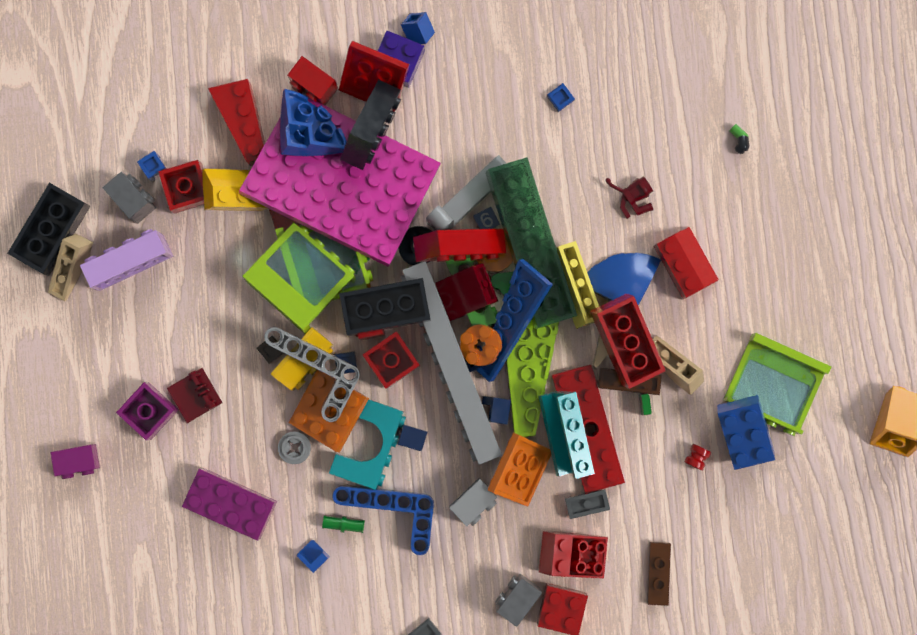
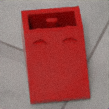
M543 531L539 573L549 576L604 579L608 537Z

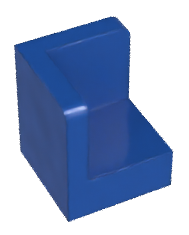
M426 12L411 13L401 24L406 38L419 44H426L435 33Z
M155 151L137 161L147 178L152 182L156 180L154 177L159 174L158 171L167 169L161 161V157Z
M311 540L296 555L313 573L330 557L315 540Z

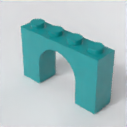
M369 399L359 418L369 421L379 428L383 437L381 451L375 458L368 461L355 460L337 453L335 454L329 474L374 490L378 486L382 487L386 476L382 474L384 467H389L392 455H389L391 447L395 448L399 436L396 435L398 427L403 428L406 419L403 416L404 411Z

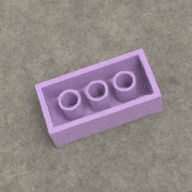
M149 229L141 233L142 237L135 240L134 238L127 239L122 242V246L116 249L115 247H110L104 250V254L99 257L94 255L85 259V263L81 264L80 267L89 287L101 291L174 257L165 236L156 230Z

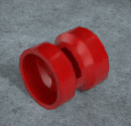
M692 444L690 448L691 456H687L684 462L703 471L705 467L703 460L708 459L712 452Z

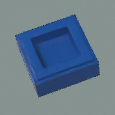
M564 83L547 94V98L558 112L575 101V98Z

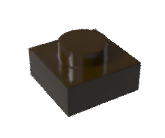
M273 335L268 338L271 342H277ZM266 341L257 347V350L269 364L283 354V352L269 346Z

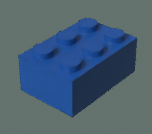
M758 395L717 405L718 417L734 470L775 460L773 444Z

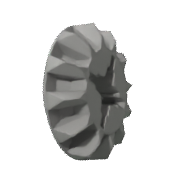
M293 431L286 433L278 444L280 457L289 464L304 462L311 451L308 437L301 432ZM289 441L293 444L301 442L298 447L300 455L295 451L288 454L291 449Z

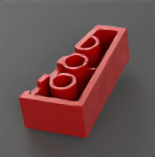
M244 79L208 88L249 166H253L265 145V140L250 81Z
M504 229L436 230L413 237L416 262H445L453 259L454 261H464L467 258H470V261L482 260L483 257H486L487 260L499 259V255L507 253Z

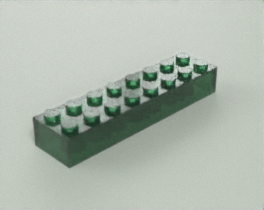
M528 157L488 169L485 174L502 228L504 229L514 266L516 267L519 260L524 259L553 284L531 319L534 329L576 317L577 313Z

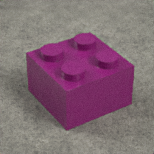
M144 382L116 413L141 437L149 441L156 436L179 409L152 384Z

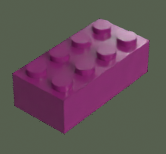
M199 468L182 507L258 541L262 537L277 501L210 470Z

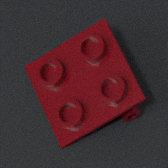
M203 368L189 373V376L167 388L186 423L193 421L223 403Z

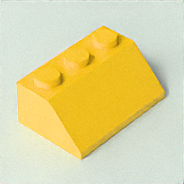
M202 169L204 210L263 211L269 208L239 194V190L250 170Z
M313 327L302 338V340L330 354L334 351L331 349L334 345ZM299 343L295 345L291 352L299 349ZM309 350L306 353V358L309 361L316 360L318 358L317 351ZM287 355L271 372V375L288 389L294 391L295 389L300 390L306 383L304 380L309 373L313 375L317 369Z

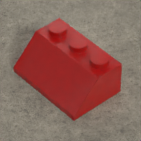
M690 227L653 246L682 299L719 280Z

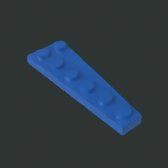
M524 259L517 262L510 280V288L508 293L504 295L502 300L504 303L495 318L497 321L493 329L501 337V352H499L495 362L476 370L488 382L495 380L553 285Z

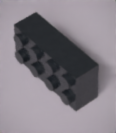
M378 79L349 134L340 160L361 170L364 169L366 163L371 164L375 155L372 151L378 150L382 142L380 137H384L389 128V125L386 124L392 123L396 112L393 109L397 110L401 99L398 98L401 89Z
M49 182L7 254L36 271L50 276L57 261L62 239L74 235L88 212L90 205Z
M423 278L339 293L347 336L431 321Z

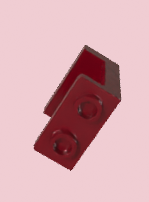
M484 263L471 266L435 283L450 321L498 302Z

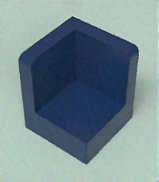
M483 396L482 404L490 405L488 421L508 425L511 400Z
M404 424L398 445L422 451L428 431Z

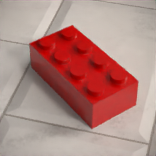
M624 294L590 311L622 386L630 389L666 371L633 295Z

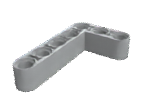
M498 155L443 207L437 206L426 217L427 224L434 231L451 230L495 189L513 169Z
M278 327L269 328L264 336L269 346L336 378L321 408L323 419L328 422L336 421L340 417L359 379L358 369L354 365ZM271 331H277L280 334L279 341L271 342L268 339V334ZM291 340L299 343V349L295 352H291L287 348V344ZM309 350H315L318 353V358L314 361H309L306 358V353ZM333 359L337 362L334 370H327L325 368L327 360ZM351 368L355 370V377L348 380L344 378V372ZM339 387L346 390V395L343 398H337L334 395L335 390ZM329 406H333L337 410L333 417L325 415V409Z

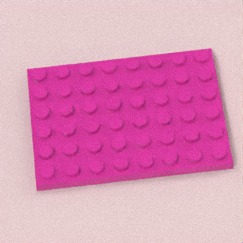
M308 98L310 103L316 107H324L332 115L331 121L337 129H342L347 141L356 121ZM279 118L241 186L239 194L389 267L441 163L386 135L380 137L382 142L378 150L372 151L375 155L371 164L366 163L363 170L340 160L342 153L322 156L282 155Z

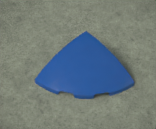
M288 89L283 90L280 116L282 155L322 156L343 153L347 141L342 129L336 128L331 121L332 115L324 107H316L308 101L307 96Z
M621 253L608 257L606 260L596 264L587 273L595 294L608 301H612L624 294H630L635 297L639 305L661 259L643 253Z

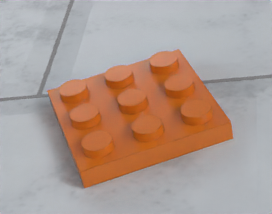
M317 369L288 423L335 452L340 453L369 398L353 389L340 417L334 422L326 421L322 417L321 408L336 378ZM342 387L337 388L334 392L335 397L343 398L346 395V390ZM333 406L325 409V415L328 417H333L337 412Z
M513 432L506 450L499 461L497 470L490 481L488 491L528 507L551 457V450Z

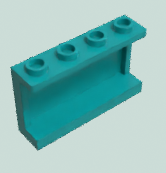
M555 391L538 396L556 476L572 473L574 478L578 479L595 474L577 393Z

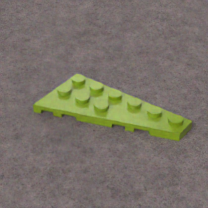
M562 309L537 311L506 360L513 432L522 437L536 436L541 412L538 396L545 394V386L549 375Z

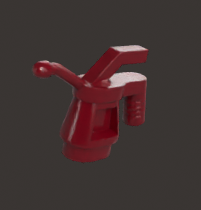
M644 176L640 179L636 178L624 189L612 184L610 178L605 179L611 188L622 193L619 208L627 219L631 216L625 208L626 201H628L637 216L653 211L652 203L639 207L635 203L649 197V194L653 192L652 187Z

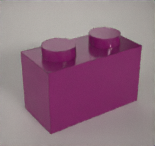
M96 444L50 452L54 477L61 476L62 479L73 478L74 473L81 472L82 476L94 474V469L100 468Z

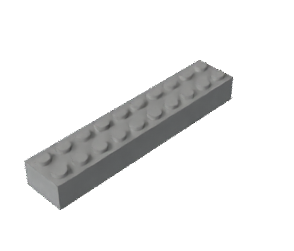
M422 262L402 270L404 275L400 276L402 282L423 278L431 321L419 323L420 327H425L427 333L423 335L428 346L432 345L434 349L431 356L435 366L439 364L442 371L439 372L442 384L447 383L450 391H447L446 394L450 404L455 403L457 410L453 412L457 422L463 423L465 429L461 430L465 442L470 441L472 449H469L473 462L478 461V464H482L502 456L427 263Z

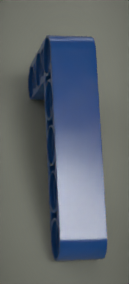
M340 486L334 490L333 500L338 505L414 513L411 550L416 555H424L429 550L434 500L430 495L382 489L374 490L353 486ZM339 490H345L348 493L346 501L338 499L337 493ZM366 492L369 496L368 502H359L358 494ZM386 494L389 497V503L381 505L378 502L379 495ZM401 496L408 497L410 500L409 506L401 507L398 503ZM420 499H428L430 507L428 509H421L419 506ZM425 519L428 522L427 529L420 530L417 527V521ZM417 540H423L426 543V548L424 550H417L414 543Z

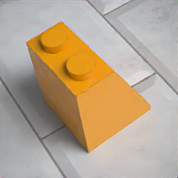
M893 385L885 394L870 439L871 445L905 457H909L917 450V393L908 391L904 387Z

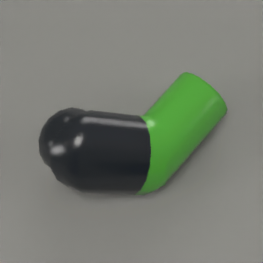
M735 124L729 132L738 139L735 151L738 154H744L750 147L749 136Z

